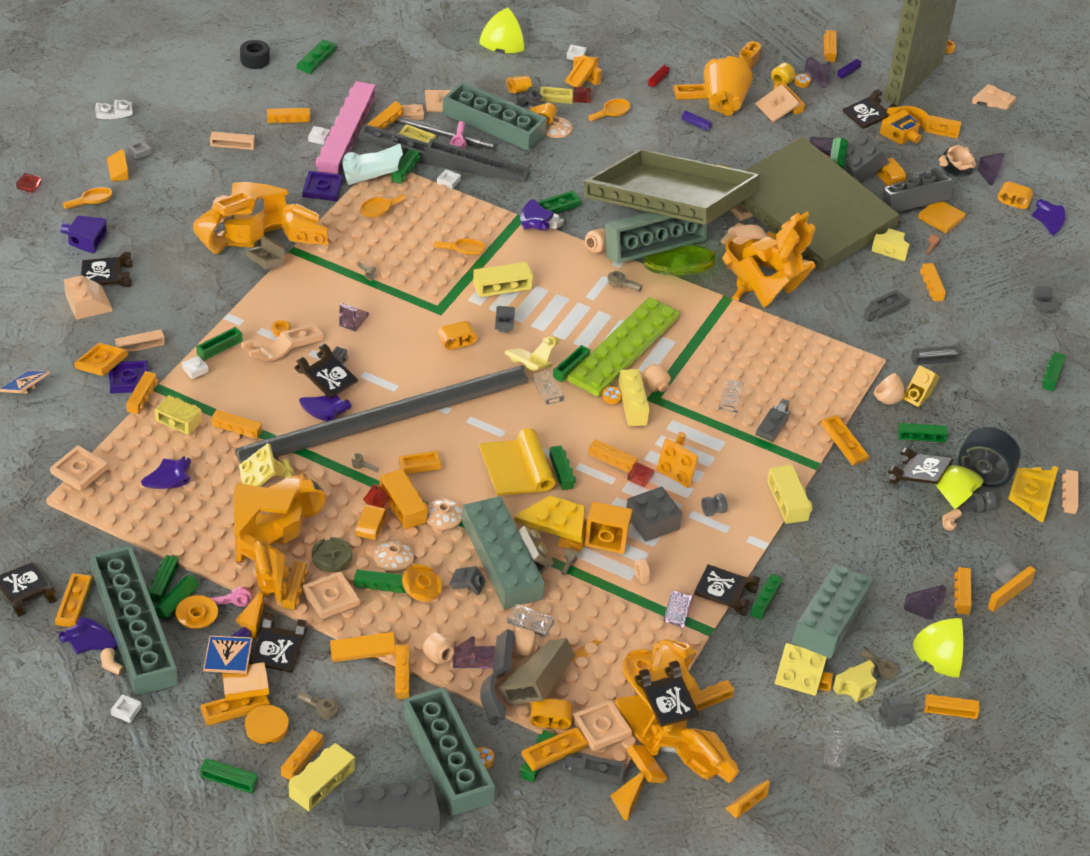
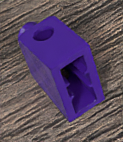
M77 216L72 224H62L61 233L68 234V243L71 246L94 254L107 234V221L104 218Z

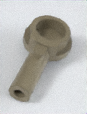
M613 271L608 274L609 284L613 287H629L638 292L642 289L641 284L626 279L625 275L620 271Z
M867 649L861 652L862 657L870 660L875 665L877 673L882 679L892 680L898 675L899 668L894 662L882 661Z
M303 691L298 695V699L314 706L317 709V713L324 719L334 718L339 711V705L334 699L326 698L320 700Z

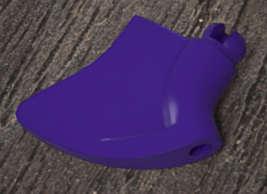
M531 199L524 206L520 215L522 227L524 230L537 229L547 231L550 228L548 221L553 217L554 213L542 208L536 200Z
M1039 199L1036 202V207L1038 208L1033 212L1032 216L1041 221L1051 235H1055L1060 231L1065 220L1063 205H1054L1046 200Z
M326 395L321 397H302L299 399L300 405L306 412L326 422L334 420L339 414L351 409L349 400H340L337 395L332 399H329Z
M185 456L178 461L163 458L159 467L141 480V485L155 489H169L186 485L190 481L187 472L190 468L191 459L189 457L185 459Z
M78 618L76 625L59 633L60 641L62 643L68 641L76 654L88 650L117 649V643L108 630L88 618Z

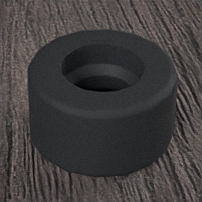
M248 40L240 46V61L242 65L249 69L266 67L270 61V48L268 44L261 40Z

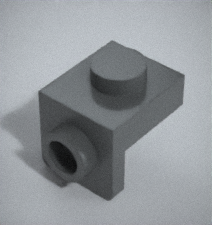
M530 86L525 93L521 91L517 96L516 100L518 102L516 105L523 107L528 101L535 107L543 96Z
M1050 286L1034 287L1033 305L1042 312L1058 309V302L1052 298V287Z
M496 307L495 330L502 333L514 330L515 307Z
M477 566L459 568L455 570L449 584L452 589L471 587L475 595H479L485 584V578Z
M883 698L881 707H879L880 718L884 719L887 727L910 724L915 712L912 703L892 707L888 698Z

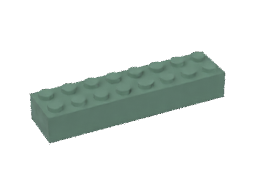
M132 546L90 555L92 574L134 695L138 696L177 686V668Z

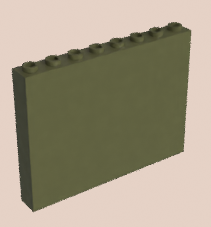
M957 0L904 1L884 101L891 104L895 103L899 106L943 62Z
M804 137L744 170L760 174L759 191L741 202L740 205L746 208L775 234L782 230L781 226L789 221L792 216L797 213L802 215L808 211L807 223L815 226V233L811 244L802 253V257L808 261H813L816 265L815 268L822 273L873 242L876 234H884L888 228L894 229L897 227L899 214Z
M639 149L585 180L584 188L586 198L707 225L759 191L760 174Z

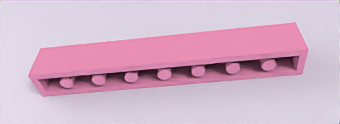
M356 81L354 86L350 88L349 97L345 98L344 107L340 109V116L336 117L335 126H332L330 131V137L327 136L325 147H322L320 157L316 159L318 172L340 175L343 169L342 159L347 153H350L375 100L374 84Z

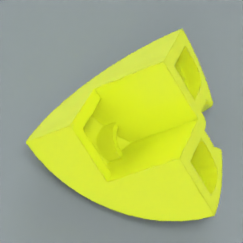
M509 8L498 12L487 23L480 37L479 44L492 51L504 49L505 53L524 51V40L520 25Z
M951 465L938 485H935L953 508L956 509L972 495L973 491L982 485L984 479L971 469Z
M962 618L947 619L933 623L924 628L913 641V648L922 662L926 660L934 666V671L956 678L960 676L963 658Z

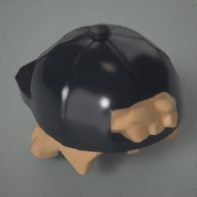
M960 145L950 147L939 158L940 166L947 173L955 176L963 173L971 174L972 168L976 166L975 157H972L973 154L970 153V150Z

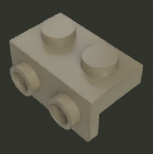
M264 236L261 237V247L246 249L245 256L261 265L264 269H272L275 266L284 265L285 251L284 247Z
M523 526L519 533L541 575L554 562L538 531Z

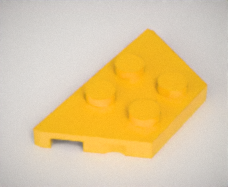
M1052 466L1051 470H1042L1041 467H1033L1031 469L1017 468L1008 500L1043 523L1058 467Z
M550 495L514 516L515 523L579 543L583 542L582 534L586 514L584 505Z

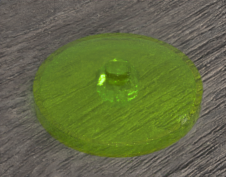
M685 245L643 256V263L647 270L654 273L675 276L690 275L712 268L715 265V253L706 247Z

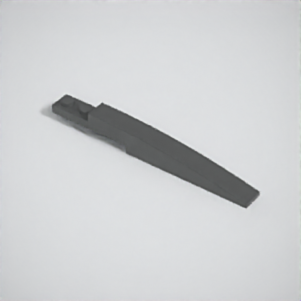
M366 124L363 125L359 133L358 139L382 147L390 148L401 144L403 153L401 158L405 156L409 149L419 151L420 163L436 167L525 181L529 171L527 167L431 138L429 143Z

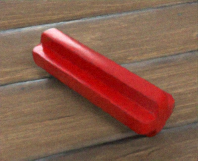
M663 65L648 79L647 84L655 87L669 73V66Z

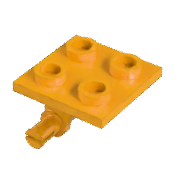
M679 432L676 441L668 437L664 439L656 470L686 488H690L699 455L685 448L686 433Z

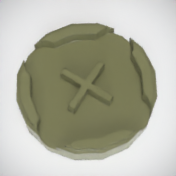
M330 537L329 540L321 539L312 548V562L318 569L325 572L342 571L352 561L353 554L350 544L340 538Z

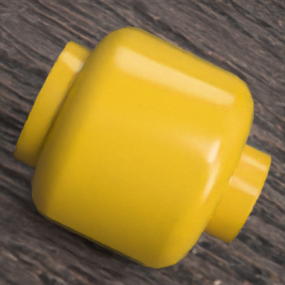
M781 63L774 68L771 73L774 84L783 81L788 85L795 78L794 68L788 63Z

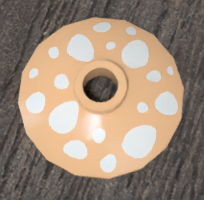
M555 116L552 123L546 125L545 135L551 138L569 136L573 130L572 123L563 117Z
M437 499L428 504L427 523L429 526L448 530L455 528L462 522V507L457 502L449 499Z
M388 540L380 543L375 548L373 558L379 568L385 571L398 572L407 569L413 563L414 553L413 549L403 541Z

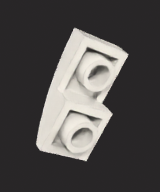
M114 100V105L96 103V119H117L130 116L133 113L132 102Z

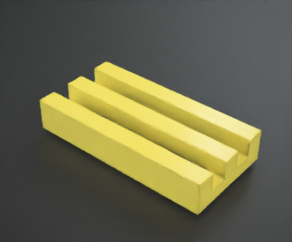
M540 87V94L543 96L540 101L572 104L573 89Z
M407 124L398 133L399 135L429 143L430 138L436 140V135Z

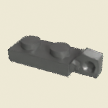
M898 290L889 292L872 300L865 309L863 318L870 321L876 316L878 318L883 317L908 305L909 299Z
M783 398L778 406L774 405L773 408L771 407L757 428L755 435L774 442L788 421L790 414L788 405L790 401Z
M584 753L583 756L577 757L566 755L563 764V770L574 775L622 786L626 763Z

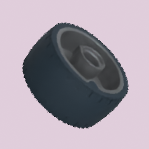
M980 427L972 431L965 439L959 452L958 463L959 466L971 469L984 479L982 486L994 488L1006 484L1012 478L1018 467L1021 453L1018 444L1008 433L992 427Z

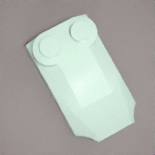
M401 144L376 153L363 155L353 152L347 153L343 157L342 163L348 185L398 171V162L403 155Z

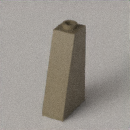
M567 638L548 641L501 684L499 688L508 705L542 701L546 698L575 657Z

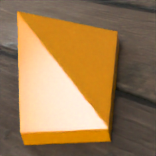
M258 593L235 620L242 628L246 627L251 632L252 639H257L263 612V593Z
M639 773L610 795L622 818L626 821L629 820L641 792L644 780L643 773Z

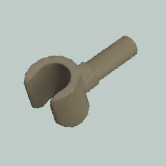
M358 263L357 266L365 271L364 275L368 280L371 281L377 276L374 273L376 271L374 266L369 268Z
M354 454L355 459L351 460L355 469L364 467L378 472L379 467L363 461L362 454Z
M570 547L563 555L567 561L561 571L562 575H566L570 565L577 561V552Z

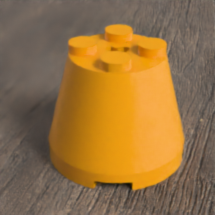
M727 56V58L717 60L714 58L705 65L703 80L711 110L731 116L740 109L753 79V73L746 61L738 57Z

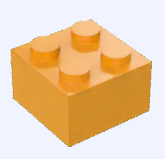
M592 501L587 519L584 546L624 554L629 538L633 509Z

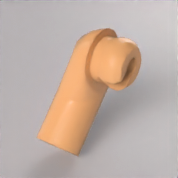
M958 508L942 516V525L945 530L952 531L957 526L954 520L962 516Z
M105 648L100 655L102 667L118 676L122 675L125 667L115 662V650Z

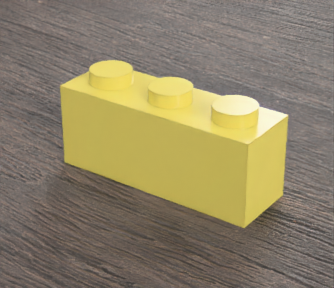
M527 262L474 269L473 284L479 297L531 290L533 275Z
M639 369L620 370L618 387L622 392L621 399L628 426L647 425L649 405Z
M792 465L770 468L767 482L785 523L808 521L810 512L813 510L812 502L806 496V490L800 483L798 472H795Z
M334 743L329 749L323 750L314 762H310L304 771L299 775H295L290 780L289 797L307 811L312 810L355 771V757Z

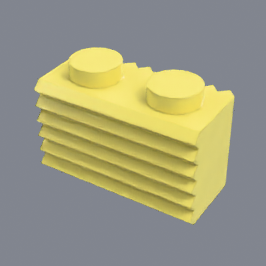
M170 395L155 409V419L157 422L187 435H190L202 422L200 408Z

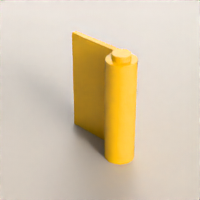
M523 429L519 432L517 440L479 443L481 454L497 496L546 492L555 486L556 481L534 429Z

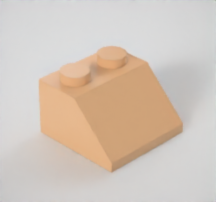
M84 276L64 279L65 295L76 320L113 311L102 285Z

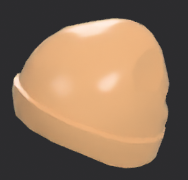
M896 373L889 375L875 388L874 394L878 401L886 405H893L904 398V385L899 375Z

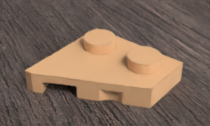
M988 84L973 97L972 103L977 104L980 101L987 103L989 107L1007 110L1015 103L1016 97Z

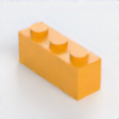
M402 469L380 475V491L404 530L427 523L428 505L420 498V493L418 489L413 487L410 477L406 476Z

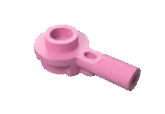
M460 121L458 123L457 133L449 144L466 148V141L463 138L465 122Z
M241 586L232 590L231 594L211 599L216 605L233 603L236 606L244 607L251 603L252 594L248 588Z

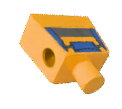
M905 109L882 120L880 134L898 144L903 145L910 140L917 144L922 138L918 133L920 123Z

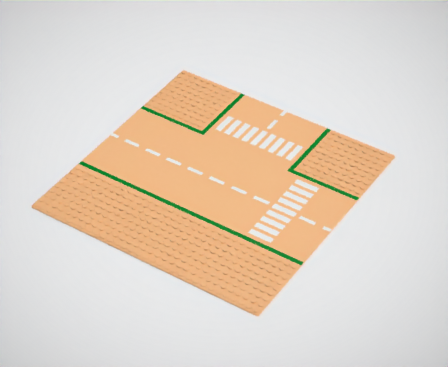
M392 172L355 183L319 221V225L328 228L329 244L296 243L285 255L284 265L273 267L198 345L236 327L242 332L243 341L251 340L255 347H265L278 338L272 334V324L277 320L289 322L291 329L315 324L324 334L323 340L291 348L283 357L274 361H263L251 357L249 352L239 343L205 360L204 362L208 366V373L191 379L182 369V362L198 356L197 348L195 347L153 389V393L149 395L148 401L144 403L143 410H140L139 414L130 413L92 452V454L108 463V469L82 491L63 481L46 499L47 505L163 559L166 555L178 557L180 567L231 591L237 587H246L251 592L253 600L260 593L255 572V561L248 557L241 563H237L235 560L234 490L236 483H242L239 468L240 462L235 455V449L326 422L310 415L299 403V399L302 397L325 396V394L305 374L298 373L295 370V366L298 365L297 359L304 357L308 361L309 366L321 360L317 353L321 351L319 346L324 343L329 346L331 352H333L336 346L347 349L348 360L343 365L358 379V382L337 395L340 400H349L351 409L339 414L335 419L524 365L528 383L274 457L280 463L288 459L290 466L294 470V475H300V473L308 475L324 490L327 498L324 507L316 516L303 519L298 537L290 540L288 544L272 543L270 546L285 554V565L289 566V575L294 561L307 563L309 572L308 576H305V584L337 573L322 571L312 562V548L314 544L324 538L329 540L330 537L345 540L351 546L353 557L350 565L341 572L359 598V605L324 619L320 618L304 592H302V595H299L300 602L299 605H296L295 610L282 608V600L281 603H277L274 593H270L269 596H263V605L296 621L298 619L307 620V626L334 639L394 632L395 645H409L410 674L437 687H445L446 691L482 708L480 689L483 681L493 673L497 636L506 629L513 630L517 626L533 630L535 632V639L538 640L536 651H532L527 657L512 653L511 669L501 678H496L494 690L500 703L506 707V719L540 735L543 730L558 735L577 726L572 720L571 726L568 729L535 727L530 723L532 702L508 705L499 687L550 640L567 638L573 652L585 645V652L589 654L586 658L578 657L575 663L571 661L546 696L548 699L566 700L572 703V717L577 712L611 700L616 706L615 701L618 697L638 695L622 673V662L630 651L648 649L653 653L654 644L663 639L685 643L697 651L696 656H694L688 667L689 671L730 608L694 595V591L707 564L744 577L751 575L785 522L767 482L769 469L792 465L795 472L799 474L801 485L806 489L835 444L821 425L822 420L838 414L844 424L847 425L885 366L886 360L635 260L617 263L606 257V251L593 253L586 247L584 240L550 227L547 231L537 229L524 230L520 215L455 189H449L445 185H439L437 182L415 173L408 174L402 184L391 181ZM402 194L406 196V201L390 206L389 210L381 216L366 217L360 211L361 204L373 197L389 199ZM462 238L476 239L485 244V251L477 255H466L456 250L434 248L435 241L455 242ZM527 262L533 275L531 290L485 297L478 296L473 284L474 269ZM358 263L369 268L374 266L376 268L374 273L377 276L371 281L368 280L364 275L365 271L357 266ZM613 271H620L625 275L626 279L641 284L642 289L638 292L629 287H613L609 284L608 274ZM648 297H651L679 311L680 316L628 369H639L641 378H643V371L649 365L660 364L668 372L671 379L668 383L669 387L663 392H652L642 379L649 405L647 425L628 426L622 399L617 404H608L603 401L602 395L597 397L568 382L567 379L561 383L552 378L553 369L580 345L590 349L591 354ZM497 306L515 307L513 331L502 333L495 330ZM461 321L470 322L477 334L476 342L472 345L453 350L445 349L437 335L438 330L445 325ZM548 336L560 339L559 344L553 347L548 359L549 362L553 363L552 367L544 368L543 370H530L526 367V364L510 360V356L505 354L506 350L518 348L533 353L542 344L543 339ZM619 378L611 386L619 388ZM168 395L187 402V404L196 405L201 409L202 422L190 435L156 421L155 409ZM783 398L789 400L788 411H790L788 421L774 442L756 436L757 428L771 407L773 408L774 405L778 406ZM218 409L261 422L262 432L258 439L219 427L217 428L212 426L213 414ZM525 428H532L538 435L556 484L551 490L546 492L501 496L514 523V516L550 495L584 505L586 510L585 518L588 519L592 501L626 508L627 498L662 486L682 511L681 526L677 531L645 542L631 523L624 554L584 546V539L582 550L576 551L577 561L570 565L566 575H562L561 571L567 561L563 557L567 549L557 546L560 536L535 529L541 535V539L554 562L541 574L545 583L543 600L504 609L463 523L461 522L455 528L448 530L436 529L429 526L428 523L404 530L380 491V475L401 469L399 456L438 451L442 469L406 474V476L410 477L413 487L418 489L420 498L427 505L437 499H449L457 502L463 509L464 504L498 497L481 454L479 443L517 440L520 431ZM679 432L686 433L685 448L699 455L690 488H686L656 470L664 439L668 437L676 441ZM596 439L638 458L637 467L632 473H628L588 455L590 444ZM562 445L563 450L566 451V458L569 459V466L572 467L573 476L576 478L573 489H561L549 457L550 447ZM354 454H362L363 461L379 467L378 472L364 467L355 469L351 460L355 459ZM185 456V459L187 457L191 459L190 468L187 472L190 481L186 485L169 489H155L141 485V480L155 471L163 458L178 461ZM274 475L259 487L268 488L285 480V477ZM716 494H724L728 504L727 512L722 514L715 513L714 516L706 517L701 506L702 498L708 496L712 498ZM366 504L387 510L385 522L376 541L355 535L357 523ZM260 511L259 513L269 514L270 512H262V511ZM515 523V525H516L518 531H519L523 526H525V525H522V524H519V523ZM388 540L403 541L413 549L414 559L411 565L424 564L431 567L436 575L438 573L441 577L443 588L435 600L422 602L414 599L407 592H386L383 590L354 587L356 569L403 575L407 569L398 572L385 571L376 565L373 558L374 550L380 543ZM645 559L647 561L650 572L649 583H640L634 571L636 560ZM477 566L485 578V584L479 595H475L471 587L452 589L449 584L455 570L459 568ZM436 632L448 637L455 645L452 659L443 664L435 663L423 652L425 640ZM595 639L598 641H602L598 646L594 643H590ZM395 654L375 657L395 666ZM632 732L631 737L593 751L588 744L587 748L578 752L626 763L627 769L632 761L627 749L630 745H642V743Z

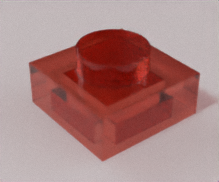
M574 87L573 102L590 103V88Z
M24 173L16 182L17 189L33 193L41 184V177Z
M637 462L628 473L627 480L645 487L653 477L654 470Z
M374 484L363 498V501L367 505L383 508L390 499V496L379 485Z

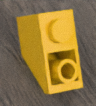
M919 365L905 392L903 400L920 407L933 392L940 376Z

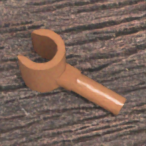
M932 234L929 237L928 243H930V246L925 252L926 255H929L934 247L939 246V236Z

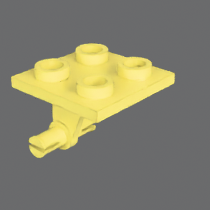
M548 336L543 339L542 344L533 353L518 348L506 350L505 354L510 356V360L526 364V367L530 370H543L544 368L552 367L553 363L549 362L548 359L553 347L559 344L560 339Z
M268 443L239 465L242 483L258 487L274 475L283 476L285 479L294 475L290 461L285 459L280 463L274 459L271 445Z
M786 643L774 684L816 696L827 657Z

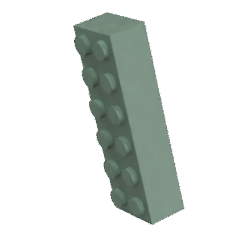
M462 81L443 98L444 115L458 121H463L466 125L527 151L546 134L547 117Z
M651 212L605 223L606 257L621 263L707 240V225Z
M498 496L464 504L462 523L503 608L507 609L543 600L545 583L502 497Z
M834 565L797 622L791 643L831 659L865 604L873 579L862 573L848 570L844 566Z
M445 687L403 699V717L451 815L454 816L494 803L495 786Z

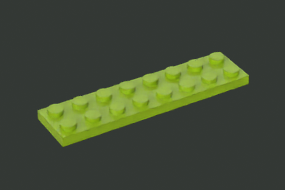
M648 297L568 375L567 381L600 397L603 394V390L611 386L619 378L620 370H627L679 318L680 312Z

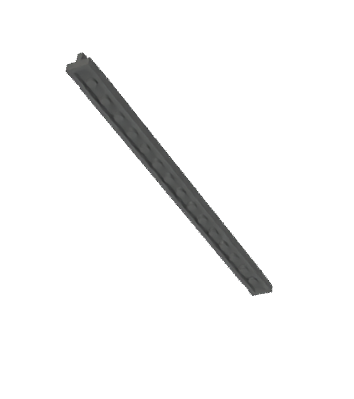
M524 365L502 370L236 448L235 455L240 464H242L243 461L247 460L268 443L271 445L273 458L522 385L528 383V377L525 374Z

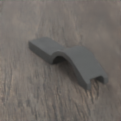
M506 629L496 638L493 673L483 681L480 689V699L490 725L493 726L497 725V717L504 720L506 716V707L496 697L494 685L496 678H501L511 669L514 631Z

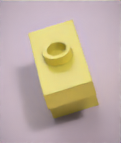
M888 228L886 233L875 235L871 251L905 261L910 244L904 240L905 233Z
M868 660L836 675L833 690L837 695L847 694L851 696L856 703L873 695L877 683L872 676L875 665Z

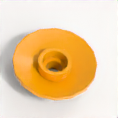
M194 595L180 601L176 607V617L178 622L185 627L201 629L214 623L218 617V607L211 598Z

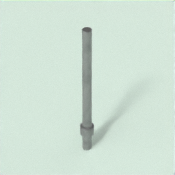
M404 117L399 118L400 124H407L453 138L457 133ZM463 134L465 141L472 143L473 146H483L490 149L495 147L494 142L483 140L482 137H472Z

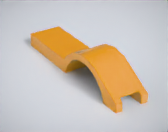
M900 106L887 109L889 116L905 109L920 123L924 132L958 139L961 121L931 116L924 110L914 106Z

